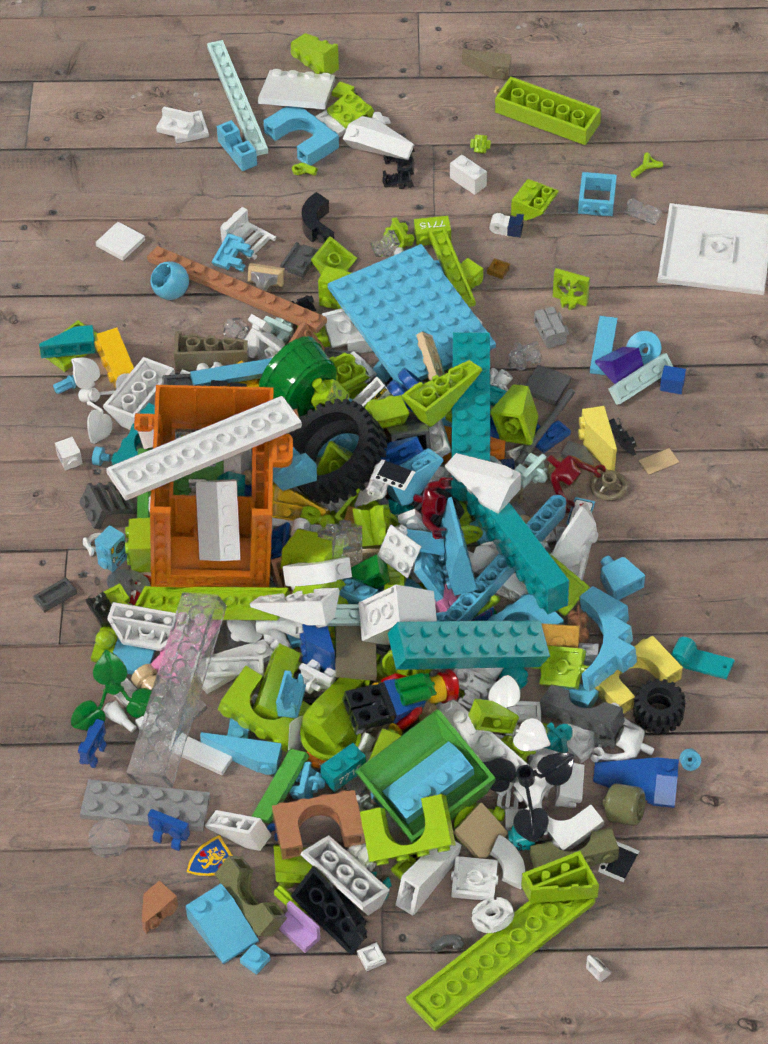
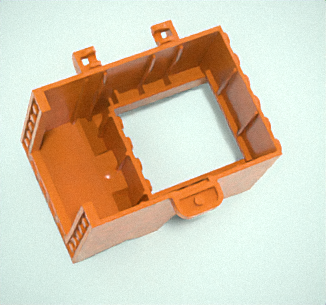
M156 385L155 414L135 413L134 429L140 432H150L154 429V449L176 440V429L200 430L273 400V388ZM284 434L252 448L251 497L237 496L240 560H199L196 496L174 495V481L150 490L151 587H269L273 468H285L292 464L293 438L290 434Z

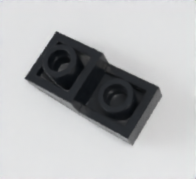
M614 418L609 420L611 431L620 446L632 456L636 455L634 447H637L634 437H629L627 431H623L621 424L617 425Z

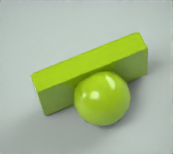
M101 627L95 637L96 643L91 655L92 662H97L105 650L113 653L118 636L112 627Z

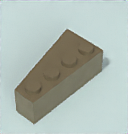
M175 331L176 371H181L182 369L185 371L196 370L200 363H205L211 368L214 362H219L223 366L237 364L241 360L244 363L249 362L248 340L224 337L222 340L212 335L199 337L197 333L184 335L182 331Z

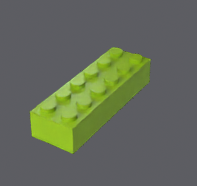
M511 76L495 98V113L583 145L588 143L601 123L600 108Z

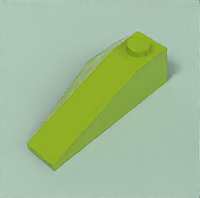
M468 360L449 369L448 373L440 377L438 375L433 376L429 382L415 384L402 394V398L420 421L432 427L445 417L482 372V368Z
M340 677L303 715L301 729L336 749L346 737L350 724V716H348L342 700L344 693L348 690L360 688L362 682L351 678Z

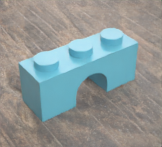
M230 120L218 125V142L238 167L245 171L257 166L256 149L248 140L242 142L240 130L234 122Z

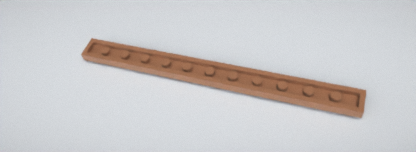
M159 246L147 256L148 262L157 266L166 261L179 263L186 269L190 280L298 326L300 323L306 322L314 333H318L327 323V317Z

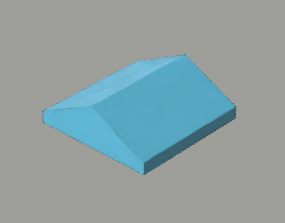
M407 529L408 533L406 536L422 546L419 552L444 555V539H434L431 532Z

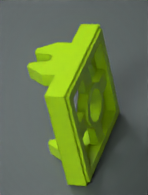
M556 268L553 279V297L560 299L562 308L568 304V310L575 308L577 304L587 306L590 278ZM559 286L565 287L568 293L562 292ZM580 291L583 292V294L581 296L574 295V292Z

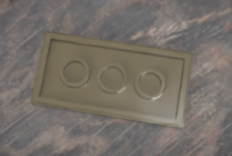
M335 626V677L376 681V643L362 641L361 626Z

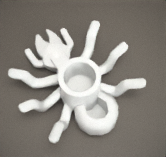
M491 368L490 384L508 391L507 385L513 377L503 369L498 372L497 369Z

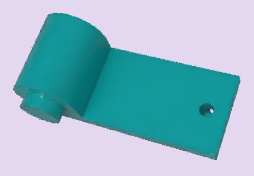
M684 636L678 638L671 653L672 657L684 669L726 680L735 663V659L698 650L694 640Z

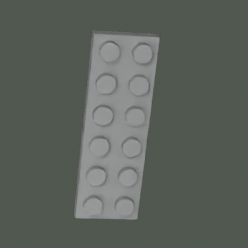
M88 779L80 818L149 826L147 815L151 809L189 823L190 831L203 832L211 796L210 792Z

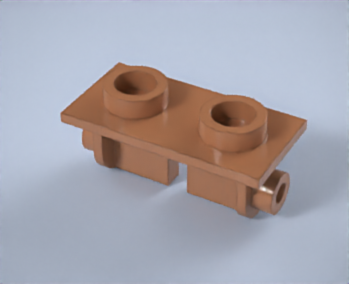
M577 605V611L571 610L567 615L568 625L580 626L579 643H588V639H590L589 630L586 625L589 622L586 611L583 612L581 607Z

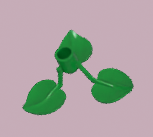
M105 650L93 668L94 679L99 684L105 685L101 702L98 707L92 700L79 704L72 714L71 726L88 731L89 727L94 725L96 719L102 720L105 723L106 715L101 708L108 693L116 695L122 692L126 700L129 701L126 710L135 718H140L152 711L157 714L163 708V704L158 695L147 688L137 689L133 692L132 698H130L124 687L121 686V682L127 677L126 665L117 655L109 650Z

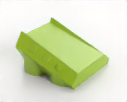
M273 845L276 882L279 885H283L286 889L292 888L295 883H301L313 866L302 856L282 860L279 845Z

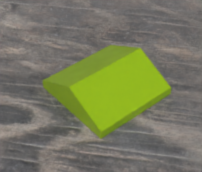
M329 236L311 261L319 273L322 274L325 266L348 271L357 257Z

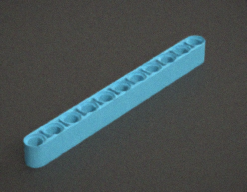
M553 495L526 523L539 542L543 541L565 517L566 499L561 495ZM498 554L475 579L477 590L461 594L438 621H470L490 600L491 596L515 572L513 568L507 565L505 557Z

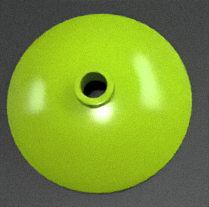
M351 722L346 737L336 749L305 732L300 727V739L304 748L316 758L326 761L352 743L358 747L361 740V733L355 735Z

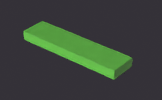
M294 749L288 751L251 817L260 818L263 823H272V806L284 802L304 767V762L309 758L306 752Z

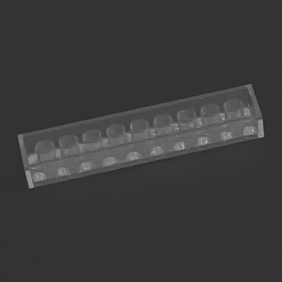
M182 592L126 772L136 784L173 787L227 607L219 595Z

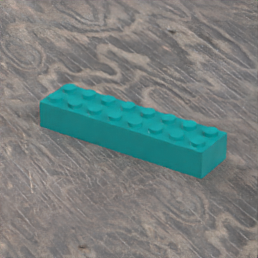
M468 491L466 493L468 513L474 516L479 528L484 529L490 542L493 541L498 553L505 557L507 565L516 572L518 580L520 582L523 581L526 585L528 593L535 597L539 608H543L548 615L568 606V578L513 506L508 503L498 514L478 502V498Z
M540 620L397 622L388 632L396 670L540 667L550 657Z

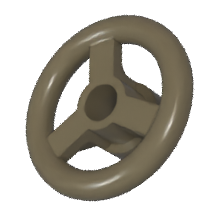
M613 470L598 472L602 477V487L599 490L595 486L599 478L595 476L591 478L590 489L596 497L602 500H617L626 493L628 488L625 477ZM617 478L621 481L622 485L617 483ZM607 490H619V492L614 495L604 494Z

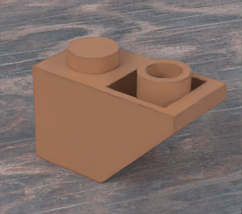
M160 880L143 895L142 925L146 934L151 929L157 928L161 921L167 916H171L178 907L177 896Z

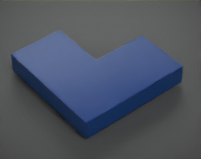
M557 420L549 427L535 447L544 454L571 435V430ZM538 423L536 426L535 434L541 427Z

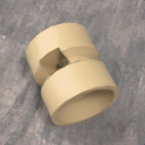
M151 664L139 667L131 678L132 683L138 689H150L158 695L159 699L165 695L169 687L168 683Z

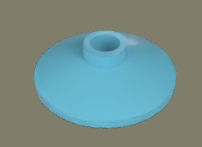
M640 331L634 334L626 346L639 348L644 365L660 356L662 349L659 338L649 331ZM644 348H648L647 353H643Z

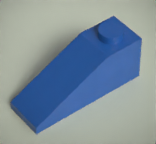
M417 436L387 443V448H384L387 452L386 457H381V459L400 465L421 453L423 448Z

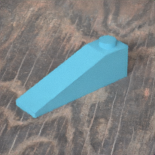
M203 732L200 734L201 743L232 756V761L265 775H275L279 769L282 758L281 743Z

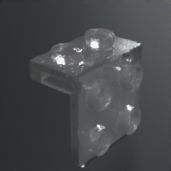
M341 520L339 524H327L325 528L318 529V537L332 540L333 559L349 557L351 567L362 562L361 525L352 524L350 520Z

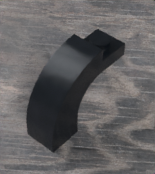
M318 192L311 195L302 207V229L309 241L313 243L318 239L320 243L324 244L329 236L334 239V231L319 221L329 213V200Z

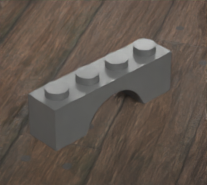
M551 685L540 699L542 715L584 730L597 732L602 736L614 738L625 722L622 707L607 702L593 708L577 707L571 703L569 690Z

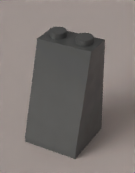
M416 415L408 416L404 424L383 428L387 443L417 436L423 451L427 448L431 449L429 428Z

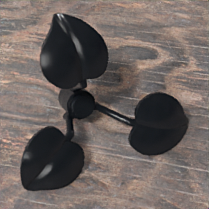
M555 753L543 757L537 764V769L541 774L537 773V770H533L529 765L520 766L516 772L514 764L507 759H494L483 762L495 777V782L490 788L492 791L504 792L509 788L510 782L514 783L517 779L519 784L525 787L529 810L523 809L517 812L514 816L513 825L516 832L529 842H534L541 838L548 828L549 819L544 809H533L529 787L534 784L535 776L540 779L545 777L546 782L553 786L566 783L572 774L574 755Z

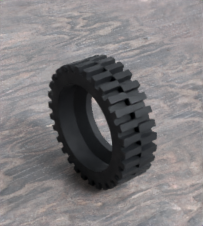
M334 399V404L331 401H326L325 407L321 404L317 405L315 412L310 409L307 411L308 417L301 416L299 418L302 422L301 428L296 429L294 433H288L293 438V447L300 454L306 453L315 463L319 451L330 439L345 433L359 436L354 453L344 465L331 473L317 475V481L297 486L305 496L317 503L322 501L324 504H329L331 500L335 504L339 503V498L343 501L348 500L349 494L352 497L358 495L356 490L360 489L363 491L366 488L364 484L366 482L369 483L375 465L380 463L381 457H386L387 454L384 448H387V442L385 441L387 438L383 428L361 404L358 405L355 401L350 402L348 399H343V402L340 399Z

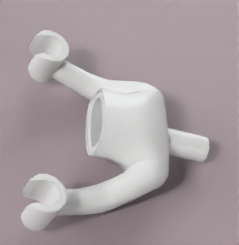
M624 717L625 722L615 744L622 748L624 753H604L602 748L596 747L593 752L598 756L592 755L590 758L592 762L600 760H631L637 757L639 751L652 755L654 748L643 743L645 731Z

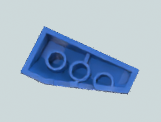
M657 757L595 762L593 782L610 788L613 784L641 787L645 792L648 804L675 808L679 759Z

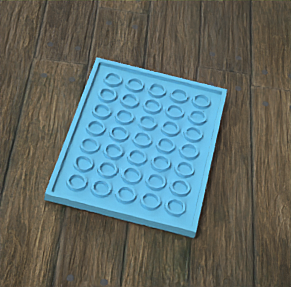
M422 244L328 283L329 291L390 376L401 384L403 383L399 380L398 373L403 367L411 371L421 381L428 378L429 373L423 362L424 357L418 347L416 336L420 332L433 336L443 370L453 367V332L488 333ZM490 336V350L496 348V343Z

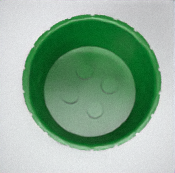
M304 336L291 341L277 352L266 366L259 381V387L273 388V399L283 396L292 410L297 409L301 417L308 414L307 411L310 409H315L311 401L315 392L312 386L313 381L321 378L322 381L336 380L337 370L334 363L323 351L321 345L313 337Z

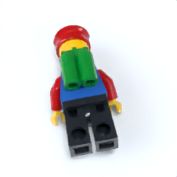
M451 669L438 672L432 677L429 676V673H417L410 676L394 673L381 679V682L345 691L342 700L347 714L350 716L349 719L355 735L363 733L364 730L383 726L387 723L390 724L388 729H393L399 735H402V731L412 725L422 714L427 701L431 704L438 702L446 704L451 700L456 701L459 696V681Z

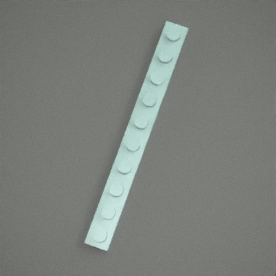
M223 40L207 43V49L245 141L248 140L256 149L257 156L267 154L268 147Z

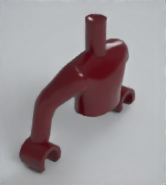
M550 455L547 459L555 467L550 476L555 494L563 496L566 499V505H570L573 508L575 503L567 499L561 488L560 481L570 487L582 473L579 468L592 472L596 478L601 477V474L597 472L598 469L603 472L606 471L604 465L600 464L594 467L572 455H568L561 462L553 455ZM566 507L565 513H570V509Z
M441 477L439 481L429 482L425 486L423 496L415 494L413 497L415 502L422 504V522L432 532L434 539H445L442 536V531L447 530L445 527H437L431 522L433 514H443L446 507L445 496L439 494L436 488L452 489L448 485V481L453 480L452 477Z

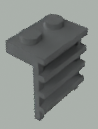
M108 482L107 485H102V483L92 485V483H88L80 498V505L94 529L101 528L106 515L137 514V508H135L131 499L125 501L112 482Z

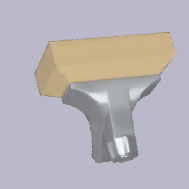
M250 263L248 267V282L255 283L256 288L267 291L270 286L282 287L284 285L285 268Z

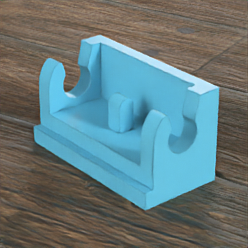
M285 670L276 701L278 716L297 718L299 716L306 687L302 674L299 673L298 679L292 678L291 671Z

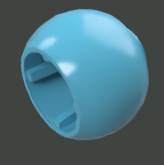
M166 261L154 269L150 280L151 287L160 298L175 300L186 292L189 286V275L186 269L179 263Z

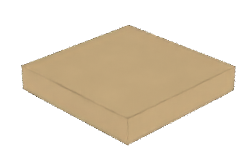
M482 802L478 803L453 830V833L475 858L486 859L491 853L498 835L504 838L508 835V831Z

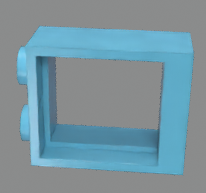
M582 172L578 214L613 216L617 175ZM585 190L609 191L610 201L584 199Z

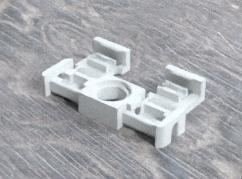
M446 669L432 670L429 676H435L438 672H444ZM451 669L456 675L458 673H465L467 676L466 681H459V688L464 690L465 696L463 698L460 697L458 703L470 712L474 699L485 700L493 684L491 682L488 685L474 677L475 672L469 669Z

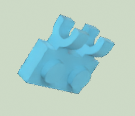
M228 233L213 258L212 264L229 270L230 266H232L236 270L243 272L246 266L242 264V259L236 258L238 252L251 258L254 251L250 249L251 246L244 243L243 238Z

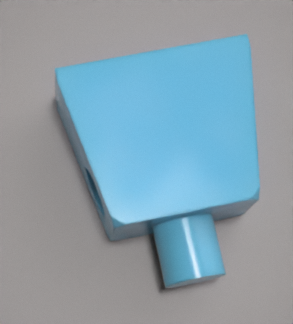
M605 556L601 560L603 567L601 568L600 580L608 595L620 600L644 588V573L625 557L614 561L610 556Z

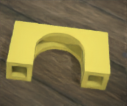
M653 635L647 639H642L634 646L637 663L629 669H645L656 679H659V681L666 679L668 683H675L681 679L683 667ZM616 670L614 674L610 675L594 689L599 691L598 696L603 702L617 703L623 708V714L633 709L635 696L621 682L619 676L622 672Z

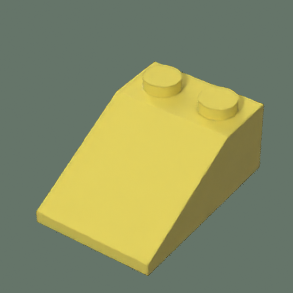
M605 407L582 409V417H579L581 428L578 429L579 440H583L587 450L607 470L615 471L617 448Z

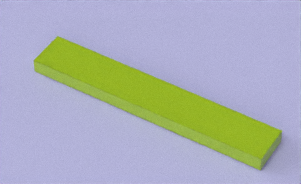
M446 228L428 230V236L444 275L468 307L476 306L475 298Z

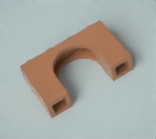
M344 790L331 795L323 794L310 799L302 798L298 801L282 802L272 806L273 820L282 860L301 856L303 845L299 829L308 818L318 815L330 817L338 823L345 847L365 844L355 790Z

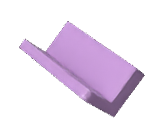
M289 901L287 903V912L285 913L287 919L279 930L306 953L320 940V927L294 903Z

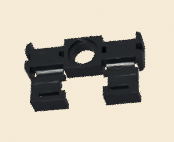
M412 152L409 160L384 155L385 164L396 162L398 174L395 173L394 175L393 173V175L386 173V170L383 171L382 182L384 187L397 186V184L399 189L413 187L411 175H414L415 162Z

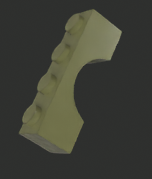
M612 828L591 832L588 844L578 851H581L588 866L591 868L597 864H608L618 860L619 847ZM546 842L530 846V859L533 868H537L578 851H563L552 842Z
M228 856L215 872L219 883L233 897L244 917L258 936H273L286 921L287 917L277 903H258L255 900L251 891L253 870L243 856Z

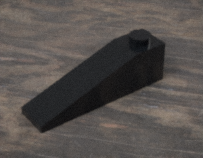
M313 866L290 897L350 955H353L364 941V938L330 880L317 867Z

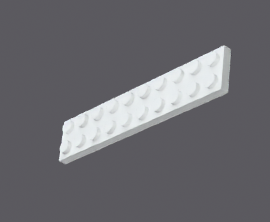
M280 396L106 468L107 475L126 501L302 427V422L283 396Z

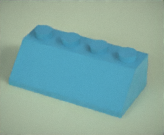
M448 741L382 792L405 822L409 824L424 813L421 798L439 794L448 795L474 775V768L464 755Z

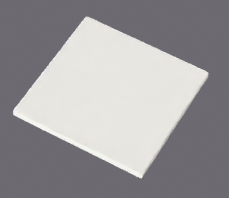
M670 203L657 282L764 295L768 268V215Z

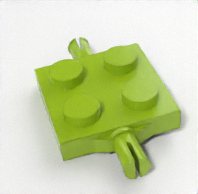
M547 646L550 657L540 667H531V669H541L539 684L546 687L554 685L561 688L578 690L582 673L589 667L584 665L586 650Z

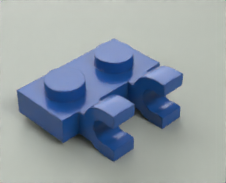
M96 719L94 725L89 727L85 741L80 743L78 748L80 764H90L92 768L96 767L98 759L95 757L97 748H99V751L104 752L107 746L104 741L106 734L104 721Z
M151 809L147 816L149 826L154 830L153 841L161 844L163 833L169 834L173 837L171 848L179 851L181 849V842L187 841L190 836L189 823Z

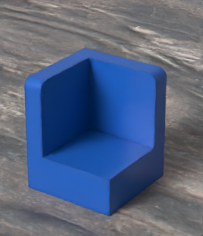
M665 365L661 377L660 391L682 395L686 369Z

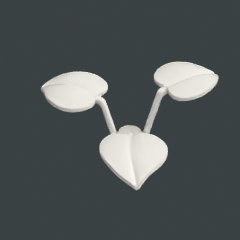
M73 358L71 361L73 364L74 380L76 385L81 388L78 394L81 402L87 403L88 406L97 409L90 412L87 421L90 442L95 444L108 437L113 426L111 417L108 414H103V409L93 402H96L100 395L113 394L115 391L99 392L96 388H92L95 386L94 381L100 377L98 365L88 358ZM128 373L121 374L117 378L116 388H118L121 385V383L126 379V377L129 375Z
M507 675L503 676L492 686L488 697L489 700L508 709V707H514L518 704L520 689L517 682ZM527 719L522 722L521 726L516 724L513 734L506 733V735L512 736L514 745L521 751H536L550 745L545 727L537 719ZM494 734L499 739L504 737V735Z

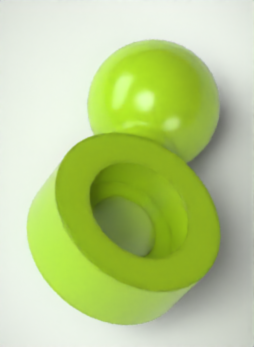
M305 506L301 511L300 518L308 520L310 525L320 523V526L325 530L332 529L335 525L333 516L329 514L321 516L320 511L313 506Z

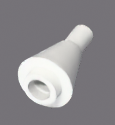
M110 701L105 705L103 711L106 718L123 725L131 733L136 729L137 726L128 719L117 701Z

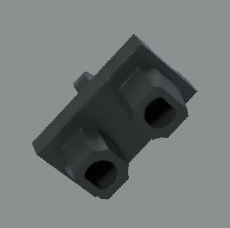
M101 592L94 598L86 599L88 607L100 626L112 627L108 621L112 604L105 593Z

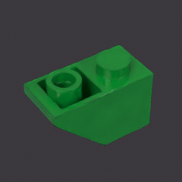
M377 554L351 567V579L375 589L390 582L387 563Z

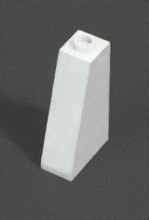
M455 841L456 846H451L450 851L447 852L429 851L430 855L421 857L402 875L396 906L413 916L455 864V858L459 856L461 844Z

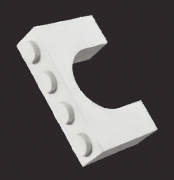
M535 776L534 784L529 787L533 809L542 808L544 795L553 787V785L546 782L545 777L540 779ZM517 781L513 784L515 789L513 794L520 803L524 801L527 805L526 809L529 810L526 789ZM589 805L569 820L558 821L548 816L549 824L544 835L548 834L552 839L551 842L557 848L563 851H571L590 837L591 832L598 831L605 826L604 820L594 807Z

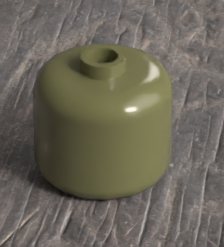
M613 784L603 800L607 820L612 823L637 826L641 822L645 811L646 798L644 790L636 786Z

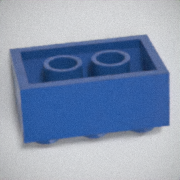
M302 624L303 633H299L302 663L307 665L313 659L321 665L320 672L324 673L327 668L335 670V652L328 626L318 628L316 625Z

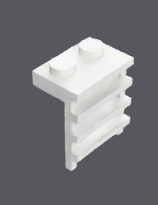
M243 207L220 227L222 243L228 233L245 239L253 231H256L244 242L250 246L261 235H264L251 248L254 251L251 257L253 259L257 258L255 253L270 239L276 240V236L249 223L248 210Z

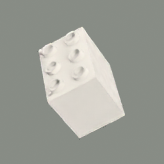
M394 585L359 602L362 641L390 645L388 632L397 622L437 621L434 591Z

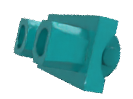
M550 722L547 725V737L550 745L545 748L567 753V741L573 736L572 727L568 724H560L555 729L554 724Z

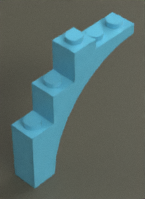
M594 586L579 596L581 609L583 612L586 611L587 615L599 626L604 636L598 656L582 673L583 687L589 692L599 686L610 675L614 674L616 670L624 673L637 663L636 649L630 645L633 641L632 628L627 624V621H629L628 606Z

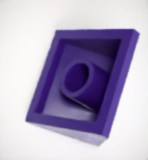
M621 347L595 360V364L614 384L644 366L640 350L636 347Z

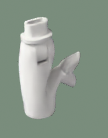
M280 617L278 621L256 620L257 633L275 638L269 646L272 651H274L279 643L292 649L285 633L300 639L299 633H303L302 623Z

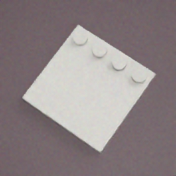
M270 70L258 97V104L325 109L335 83V75L329 73L314 74V72L302 73L296 70Z

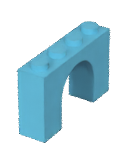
M286 106L263 120L264 133L274 141L296 130H304L313 134L312 137L297 146V159L302 163L313 165L339 148V135L303 107Z
M529 593L522 595L518 601L507 605L504 610L492 615L487 620H540L543 624L564 625V620L556 612L547 615L543 608H539L535 597Z

